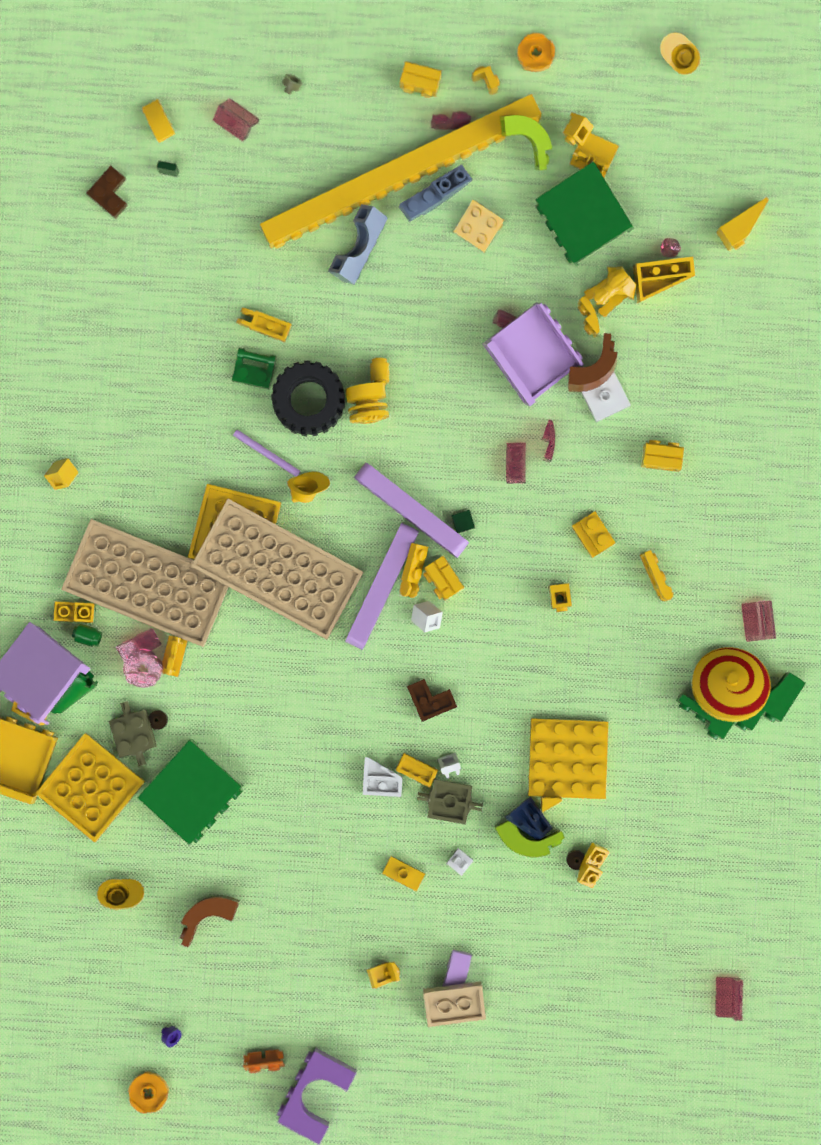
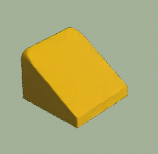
M541 797V812L562 802V798Z

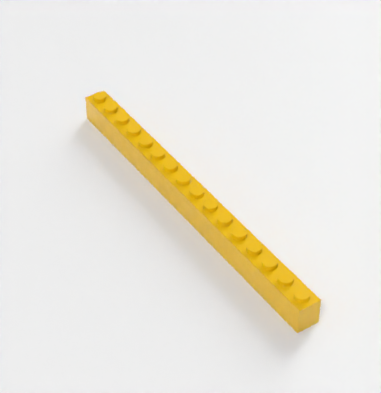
M530 94L260 223L261 230L270 248H280L291 239L297 240L301 238L302 234L307 231L314 232L324 223L330 224L341 215L347 216L351 214L353 209L360 207L361 204L369 205L370 201L376 198L377 200L383 199L387 196V193L393 190L397 192L410 182L411 184L416 183L426 174L428 176L433 175L443 166L449 167L460 158L466 159L470 157L474 151H483L489 147V144L503 141L506 136H502L500 116L521 115L539 123L542 113L533 95Z

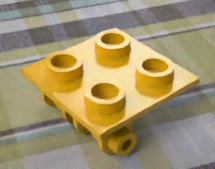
M590 133L583 146H577L569 164L582 169L594 161L602 176L605 177L619 146Z
M472 200L453 232L485 252L498 230L503 226L504 219L475 200Z

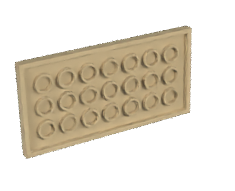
M227 499L191 565L194 569L325 639H328L363 574V571L230 499Z
M90 519L61 590L204 647L229 587L191 567L194 560Z

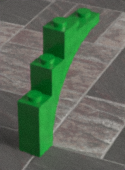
M786 672L778 683L770 689L769 697L762 710L747 720L738 721L735 726L743 731H753L763 713H765L764 717L773 723L775 721L782 722L806 682L792 673ZM680 694L676 699L680 703L678 707L686 712H689V710L696 714L695 718L703 723L705 721L708 722L704 729L708 731L707 735L715 740L718 738L724 739L734 722L712 717L699 706L697 701L683 694Z

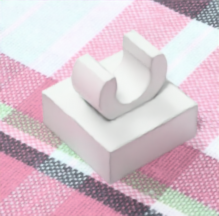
M456 753L438 758L442 774H445L446 778H450L449 773L453 771L457 775L460 774L459 769L461 767Z
M458 848L446 864L462 876L474 860Z

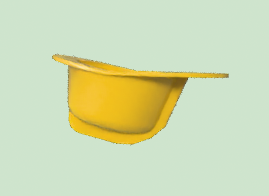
M669 33L664 37L660 46L661 55L664 60L679 74L687 75L694 72L700 63V53L696 46L681 33Z
M307 472L290 478L287 484L290 488L292 502H311L317 493L329 487V478L319 472Z
M110 879L103 882L97 891V899L100 904L112 910L132 908L138 905L144 896V887L139 881L134 879Z

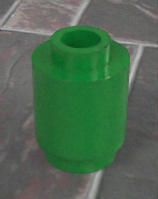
M79 624L78 627H74L72 637L76 643L98 647L102 638V632L98 631L97 628Z

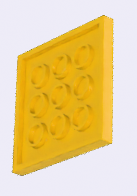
M207 484L188 558L195 560L227 499L234 501L274 524L277 523L282 503Z
M531 718L528 796L606 799L608 722Z
M84 733L35 794L93 842H97L146 781L90 735Z

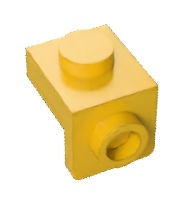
M490 66L476 68L472 73L473 82L484 79L489 94H496L500 85L498 76L493 74Z
M384 962L367 969L372 989L391 982L400 981V970L395 962Z

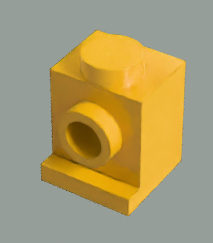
M571 113L570 116L572 118L563 131V134L566 136L564 140L571 145L578 144L583 146L594 126L586 117Z
M569 583L550 585L548 588L551 609H556V612L568 611L567 607L572 606ZM558 595H561L563 597L562 602H558L556 600V597Z

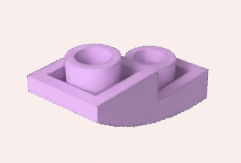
M452 950L447 965L448 971L442 986L465 983L472 956L470 953Z

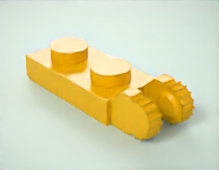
M241 308V313L253 317L252 322L237 319V324L284 343L286 342L292 324L259 311Z
M415 543L410 545L401 578L399 592L402 596L410 598L417 596L419 580L427 557V546Z
M649 550L640 554L643 565L660 600L665 602L672 599L674 594L671 587L665 583L666 577L663 571L659 570L657 565L658 558L655 553Z

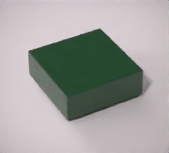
M158 161L157 169L160 174L178 177L179 169L176 164Z
M470 510L451 515L458 534L475 529Z

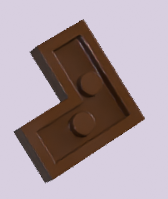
M110 165L86 194L114 219L128 206L125 201L115 194V191L123 184L126 178Z
M425 679L407 686L422 722L457 707L450 689L432 697Z

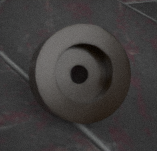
M153 711L149 715L151 727L155 730L163 729L168 724V716L163 711Z
M579 850L570 851L566 857L567 865L573 870H580L585 855Z

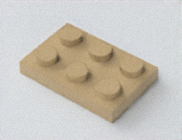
M481 981L423 989L428 1027L486 1020Z

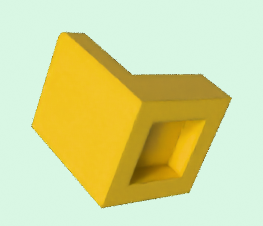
M66 458L55 461L44 477L54 490L69 487L77 476L78 471L71 461Z

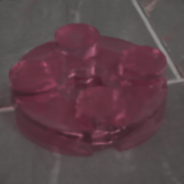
M147 649L134 651L124 662L123 671L126 681L141 688L154 686L163 672L162 661L155 656L153 651ZM141 664L145 665L148 671L141 672L139 670Z

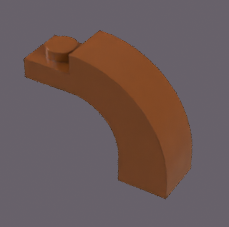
M604 333L602 354L595 364L588 367L570 366L568 391H590L598 388L611 377L617 364L618 352H614L615 341H611L612 334Z
M217 895L207 897L196 903L181 921V924L188 926L187 928L184 927L180 939L183 940L181 945L185 947L191 945L200 921L206 917L218 916L232 921L240 900L229 896Z

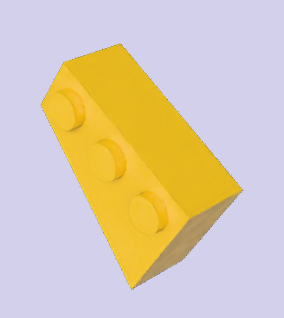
M693 257L633 265L637 303L694 277Z

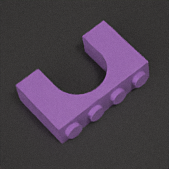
M315 1047L313 1052H308L304 1060L307 1063L304 1070L300 1068L295 1078L298 1081L295 1088L290 1087L286 1095L288 1098L286 1105L282 1104L277 1112L279 1116L277 1123L320 1145L329 1127V1122L313 1114L305 1107L302 1100V1091L310 1082L315 1080L329 1081L347 1091L356 1075L357 1069Z

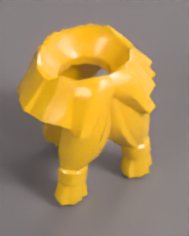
M623 266L607 267L608 277L584 292L589 300L594 299L597 305H604L598 309L599 314L603 317H606L625 298L634 300L636 283L625 272Z

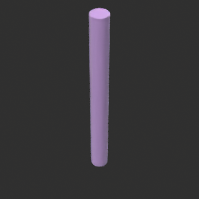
M239 430L235 431L233 436L295 477L300 474V470Z

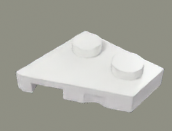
M365 757L363 795L401 797L402 777L374 760Z

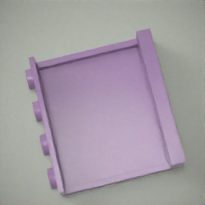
M538 302L482 343L518 396L527 406L533 405L537 397L569 374L570 366L582 367L584 365L581 361L583 359L581 354L572 348L570 338L561 332L559 322L556 319L553 320L550 316L551 311L548 306Z
M29 622L0 660V692H5L4 697L9 701L17 702L18 709L24 713L29 712L31 714L30 719L37 724L42 722L48 725L50 722L45 718L80 672L87 674L91 668L40 627Z

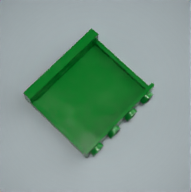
M594 161L535 199L538 203L535 207L539 214H544L547 218L545 224L550 232L554 230L557 235L554 238L560 248L562 246L565 248L566 253L564 255L569 263L573 262L576 266L579 265L578 262L623 233H629L635 229Z
M190 739L138 796V799L188 845L192 842L196 844L204 836L201 832L206 827L210 829L217 821L215 817L218 813L223 814L230 807L227 803L232 798L236 800L243 792L241 788L244 786L242 783L239 784L197 746L198 744L193 739Z

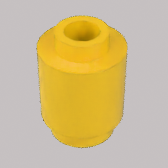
M386 358L372 359L370 364L371 383H383L385 386L389 383V363H387Z

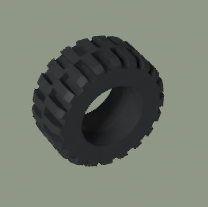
M309 360L304 361L302 364H299V362L293 363L294 366L291 368L289 366L286 367L282 375L279 374L276 378V384H273L271 400L274 412L282 425L292 433H299L301 436L306 437L307 435L318 436V433L321 432L326 433L330 427H334L337 424V420L341 419L343 415L345 394L342 382H340L339 377L336 373L332 372L330 367L327 365L322 366L320 362L311 363ZM305 382L319 384L325 390L327 397L325 407L319 413L311 416L297 413L291 405L293 390Z

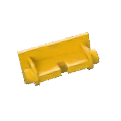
M169 635L159 673L179 677L187 640Z

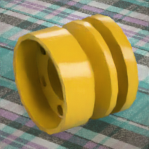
M365 383L345 389L347 403L356 404V406L348 409V412L353 414L349 416L350 423L370 424L389 417V412L384 410L388 408L387 403L378 402L386 398L385 385L383 383Z

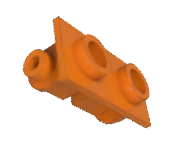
M279 1049L265 1051L264 1059H262L261 1051L249 1052L247 1055H244V1063H248V1065H243V1067L249 1073L261 1072L260 1069L278 1071L280 1067H285L283 1061H280V1059H284L283 1051H279Z

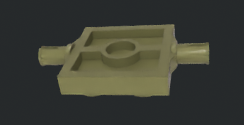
M128 701L120 703L123 715L109 721L119 758L136 755L138 766L145 765L146 761L143 753L148 749L157 747L147 710L131 712Z
M434 779L430 794L418 792L417 800L428 802L429 811L427 818L465 825L470 809L482 812L480 807H483V803L472 802L471 785Z

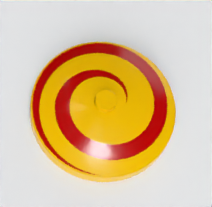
M734 647L715 649L700 659L693 672L692 692L697 703L706 713L719 720L738 722L755 716L765 706L770 694L771 683L766 667L756 656L743 649Z

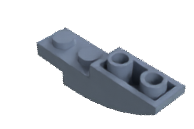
M461 164L433 181L429 187L402 202L399 208L408 221L411 222L420 215H426L469 184L472 178Z

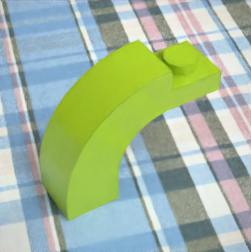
M500 116L502 136L518 134L525 136L533 147L535 170H547L549 157L545 150L552 149V144L546 130L538 122L526 116Z
M508 820L495 826L504 844L515 853L525 857L547 856L551 854L548 846L556 847L562 844L561 840L565 839L561 830L539 840L527 839L519 833L516 825Z

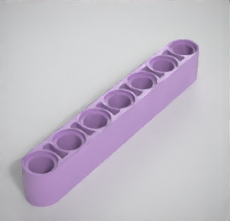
M365 462L354 476L360 484L454 557L458 558L469 544L465 538Z
M401 523L346 638V643L363 650L406 561L410 545L416 540L419 533L418 530Z

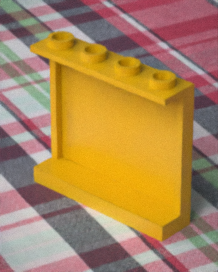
M7 716L4 719L0 717V794L30 805L34 804L37 798L35 793L41 787L58 737L53 736L54 732L43 729L42 732L35 730L36 726L29 723L24 725L18 724V720Z

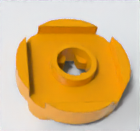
M532 33L524 37L517 50L518 61L522 68L531 72H541L548 69L555 56L553 42L541 33ZM534 49H537L538 52H541V54H539V56L535 57L531 53L534 51Z
M147 1071L138 1075L132 1081L128 1092L130 1104L140 1113L157 1112L167 1101L169 1088L166 1081L160 1075ZM144 1089H152L153 1097H145Z

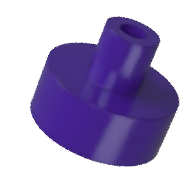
M175 1026L164 1027L161 1031V1041L167 1047L175 1046L182 1036L181 1031Z

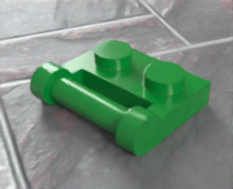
M239 348L232 382L269 390L277 356H266ZM245 358L268 363V369L243 364V360Z

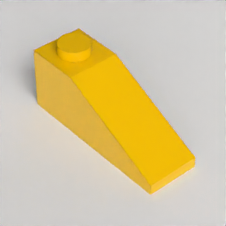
M767 197L718 229L716 233L728 251L733 248L737 250L745 244V239L769 201Z

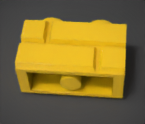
M405 61L400 79V88L406 93H421V96L425 98L436 97L442 70Z
M649 440V443H645L643 446L641 467L679 472L682 469L684 447H679V443L669 442L668 445H662L660 441Z
M441 556L424 568L425 573L423 575L428 583L433 582L435 585L434 592L439 600L443 598L446 601L464 589V586L444 556Z

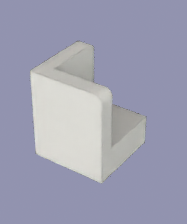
M430 601L422 602L413 606L411 621L424 632L440 628L443 612Z

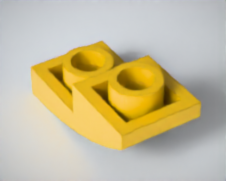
M158 99L142 107L144 115L159 143L175 134L171 122L167 118Z
M585 295L579 299L578 309L583 316L587 315L583 322L585 331L589 335L592 334L595 338L600 332L599 322L591 302Z
M54 602L53 621L93 623V603Z
M592 843L582 861L577 881L593 888L603 873L600 867L610 852L606 848Z

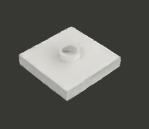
M615 372L598 388L581 392L595 422L631 406Z

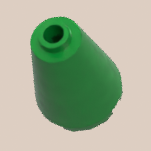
M90 671L87 674L80 672L50 712L61 714L92 691L98 684L97 680L93 681L94 675Z

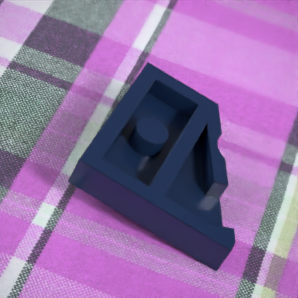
M531 797L524 800L505 816L508 821L536 840L543 838L553 829Z

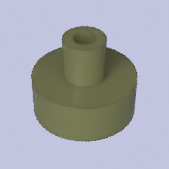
M286 74L282 81L286 86L284 91L287 94H291L292 91H299L302 86V81L291 74Z

